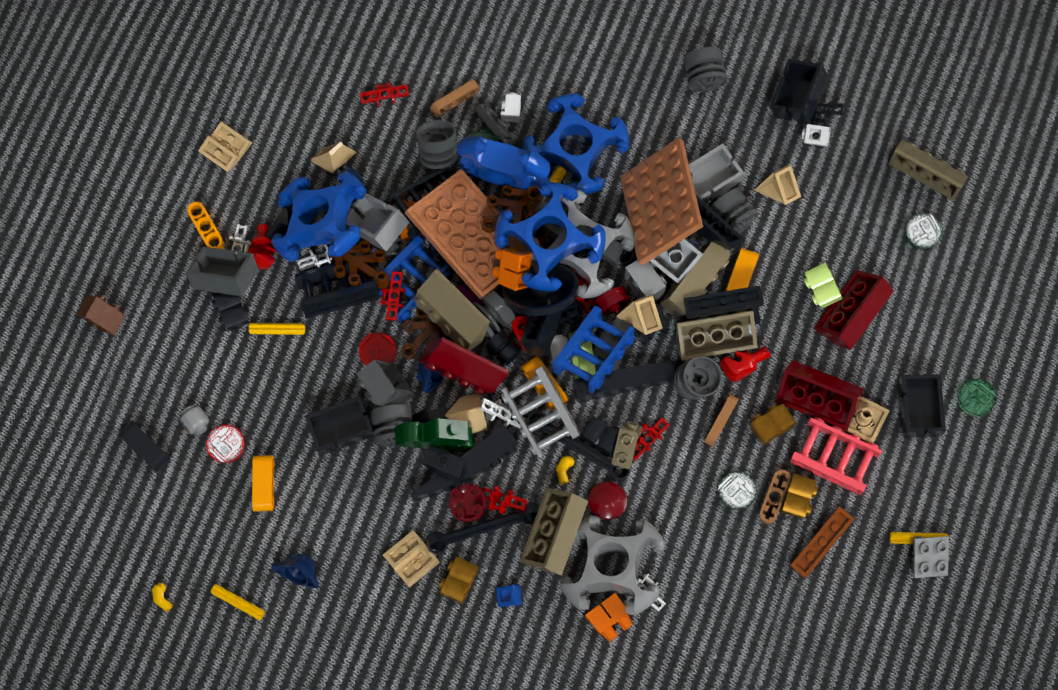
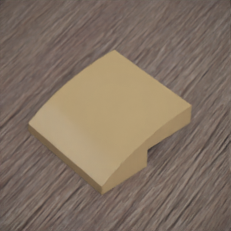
M221 121L211 137L208 136L198 152L229 172L245 154L252 142Z
M413 530L383 554V557L409 588L440 563L433 553L429 552L425 543Z

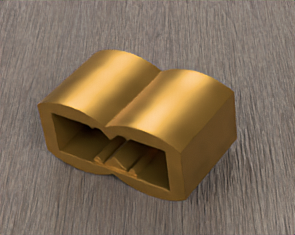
M775 404L768 409L767 414L762 416L760 413L752 418L750 428L763 446L793 428L796 421L784 404L779 406Z
M793 474L781 513L802 520L805 516H809L813 506L809 504L811 497L815 498L818 487L815 486L816 481Z
M456 557L455 561L451 560L447 568L449 575L446 579L443 578L439 585L441 595L463 605L479 567L459 557Z

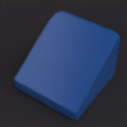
M512 584L496 587L498 607L522 605L520 585Z

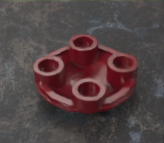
M602 482L591 490L588 497V505L591 513L603 520L617 519L626 508L627 496L618 484Z
M463 484L453 489L450 493L449 507L456 519L462 522H473L484 514L487 508V498L485 492L479 486Z

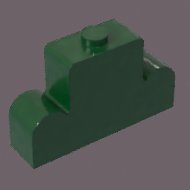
M435 418L423 424L420 422H406L395 427V446L428 449L431 445L445 451L464 452L473 448L472 428L469 427V421Z

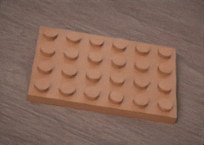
M679 137L620 176L628 217L634 230V246L637 261L642 266L703 227L684 142Z
M460 169L407 209L405 214L476 296L482 299L499 285L498 278L493 276V269L495 266L500 265L501 260L495 257L496 250L500 249L495 244V231L486 233L483 231L481 224L486 216L495 217L500 212L496 208H489L487 206V197L466 173ZM486 224V227L492 228V225ZM508 236L509 241L505 249L515 247L516 250L527 251V248L517 238Z

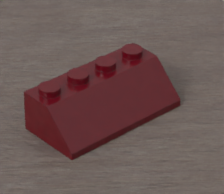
M856 270L840 291L843 299L829 306L814 327L815 331L837 346L851 350L894 290L884 277Z
M445 338L428 341L420 360L421 363L425 364V368L431 371L437 370L442 373L443 377L447 379L453 378L463 387H472L475 389V393L483 396L494 393L509 373V370Z
M792 360L784 371L776 402L848 430L859 407L865 388Z

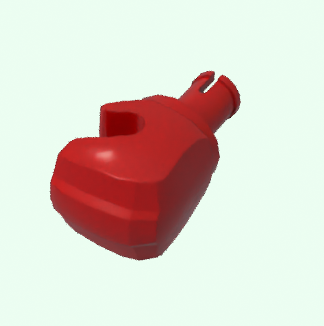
M259 224L257 226V237L251 240V246L247 253H253L259 270L269 269L275 262V258L272 256L274 253H277L271 243V239L265 237L269 230L266 224Z
M766 346L753 353L747 350L743 352L736 351L735 358L740 362L725 357L720 361V367L729 380L738 382L756 371V364L770 358L771 355Z

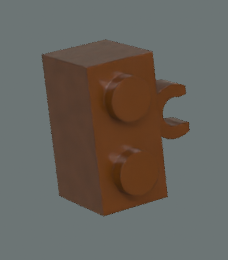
M98 294L95 296L87 295L76 315L104 333L115 335L125 315L120 312L118 306L107 304L104 297Z

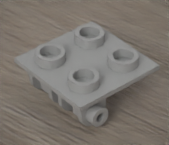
M914 536V540H912L914 550L912 552V555H914L912 558V572L914 578L948 576L949 536L928 538Z

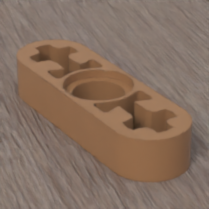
M471 80L434 102L430 110L435 117L441 116L477 94L480 87L475 80Z
M730 394L704 443L712 447L714 446L739 398Z
M778 470L772 478L759 512V519L764 524H772L778 516L791 482V475L786 470ZM784 475V479L787 480V482L784 481L781 487L777 488V485L779 483V479L777 477ZM770 493H779L780 501H771ZM769 506H774L771 511L773 517L765 519L763 512L766 513Z

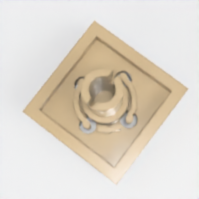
M862 397L855 413L856 417L853 418L849 429L842 430L848 434L859 436L865 443H874L890 410Z

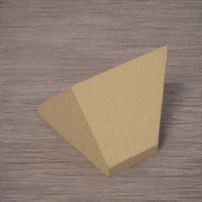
M338 142L321 149L311 158V161L333 174L357 152L343 145L342 142Z
M790 164L773 172L754 190L784 205L801 197Z
M652 294L633 301L617 315L618 318L644 333V335L663 329Z
M477 393L460 397L445 414L451 420L469 421L472 434L488 430L484 411L479 409L482 403Z

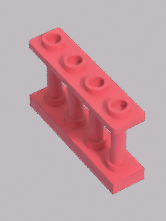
M810 418L807 425L812 427L802 451L794 452L789 463L861 496L867 486L863 483L862 479L873 456L877 458L880 456L882 450L878 449L879 446L874 443L861 441V438L857 435L844 433L837 426L831 427L826 425L825 421L820 418ZM821 431L830 437L820 459L814 461L809 458L808 454L818 432ZM838 439L848 445L838 467L831 469L827 467L826 462ZM854 448H857L866 453L855 477L851 478L845 475L844 470Z

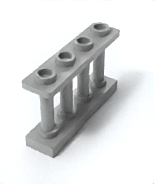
M544 366L535 370L537 373L534 375L535 378L511 391L507 387L501 389L503 401L511 406L512 410L510 413L513 419L519 421L522 426L519 429L523 437H528L531 443L529 445L530 450L534 455L537 454L538 457L544 455L543 448L565 436H571L574 439L581 435ZM538 384H543L546 390L544 395L518 408L513 398ZM546 402H553L555 406L554 412L530 425L527 424L523 417L524 414ZM557 418H562L565 424L563 429L537 442L532 433L533 431Z

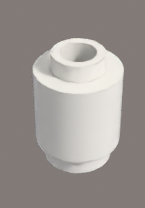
M563 335L554 336L550 346L553 360L556 359L568 343L567 337H563Z

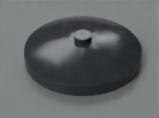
M557 264L548 273L547 277L548 279L557 277L562 283L559 289L547 292L528 287L514 291L502 285L503 301L508 308L519 314L529 316L553 314L565 309L575 301L579 294L578 277L570 268ZM530 266V269L528 270L530 271V274L533 273L534 275H537V273L534 272L532 266Z

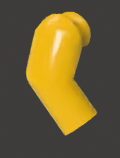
M571 456L562 457L556 467L560 485L569 483L566 471L574 465V459Z
M158 583L152 588L153 601L164 611L168 612L173 604L164 598L166 586L163 583Z

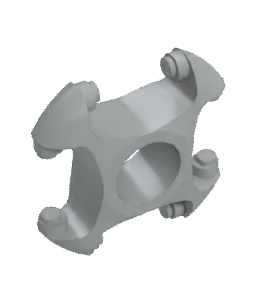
M576 190L579 196L573 201H567L563 198L561 201L562 208L568 219L579 231L586 232L592 236V228L598 225V223L590 220L574 206V203L578 205L580 203L583 204L587 197L584 192ZM622 213L617 214L614 221L616 222L615 225L620 227L619 229L600 225L606 231L604 251L615 240H621L622 248L627 251H631L634 248V230L626 215ZM563 228L558 238L546 250L558 248L564 243L567 234ZM533 237L534 242L541 247L540 241ZM571 254L559 262L571 268L586 280L588 286L585 284L583 286L579 285L578 296L582 299L598 297L611 290L614 286V281L609 278L598 281L597 271L600 261L591 264L588 258L581 259ZM532 255L531 266L534 272L538 274L539 267Z
M590 515L581 520L573 545H577L581 539L587 541L588 557L585 569L577 583L570 577L562 578L560 587L564 595L578 610L586 611L589 610L590 600H587V597L584 596L585 594L615 592L635 598V601L626 603L625 613L637 615L643 612L657 600L660 590L657 585H649L646 590L638 587L640 560L645 548L651 545L654 552L662 553L665 549L663 537L647 520L636 521V530L641 534L614 537L591 530H596L597 527H600V517ZM617 552L629 559L627 568L616 576H606L597 570L599 560L609 553Z

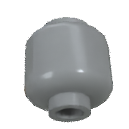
M192 405L182 411L180 422L187 433H197V435H200L207 430L206 426L209 423V418L201 407H194Z

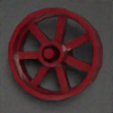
M620 286L603 293L595 300L594 304L602 309V316H608L613 313L619 314L620 310L626 307L631 299L627 295L624 286Z

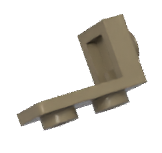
M632 421L622 424L618 433L612 465L626 469L631 468L637 440L641 435L643 427L638 426L637 423Z

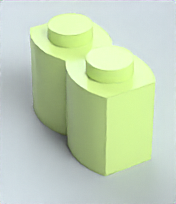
M826 263L805 272L806 278H804L808 289L812 288L814 292L811 296L816 306L820 305L821 308H824L843 299Z

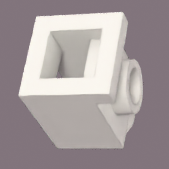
M513 92L506 94V100L502 101L501 120L503 122L520 123L521 95Z
M807 124V128H803L802 139L805 140V144L828 147L831 128ZM819 133L820 137L813 139V134Z

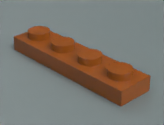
M839 506L790 565V568L806 579L855 518Z

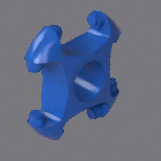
M574 93L557 96L547 104V110L551 113L558 111L563 113L557 129L540 146H535V138L528 135L522 141V149L527 151L533 150L547 161L561 166L573 174L580 181L579 183L574 181L569 184L575 190H580L586 195L602 190L606 181L599 176L594 177L593 180L590 179L588 176L590 169L599 155L612 144H616V150L621 154L627 152L630 143L626 125L622 119L614 117L610 123L613 130L596 126L586 121L572 109L573 107H581L584 104L585 99L581 95ZM570 135H580L590 142L591 148L582 155H571L566 153L560 144Z
M468 136L461 139L457 144V153L463 156L460 159V169L476 180L480 178L489 183L501 186L509 185L512 188L527 190L531 186H538L540 188L544 183L550 182L548 178L550 173L549 162L533 150H523L509 144L491 141L481 136Z
M345 171L338 175L340 185L319 190H307L310 187V180L306 177H297L291 181L278 195L280 207L284 208L293 204L286 235L283 237L281 234H274L271 240L278 254L287 261L293 262L299 259L298 251L302 248L321 244H330V247H328L329 256L341 257L346 254L360 239V228L358 226H350L346 231V221L352 201L355 198L363 199L366 193L364 185L357 177ZM328 210L321 221L311 225L312 220L317 214Z
M546 182L538 190L543 197L552 195L551 201L537 214L516 224H511L513 215L509 209L501 212L496 222L494 240L495 244L500 249H503L508 245V236L517 238L532 253L539 267L537 275L528 272L521 277L522 282L531 289L548 292L556 291L562 286L557 277L548 279L547 275L564 258L580 250L590 249L591 251L588 252L587 256L590 263L594 264L601 260L605 248L606 231L598 224L592 228V236L588 237L580 232L568 219L561 205L563 198L567 201L575 200L579 196L578 192L574 187L566 184ZM549 223L561 226L567 236L560 247L546 250L534 242L533 237L540 226Z

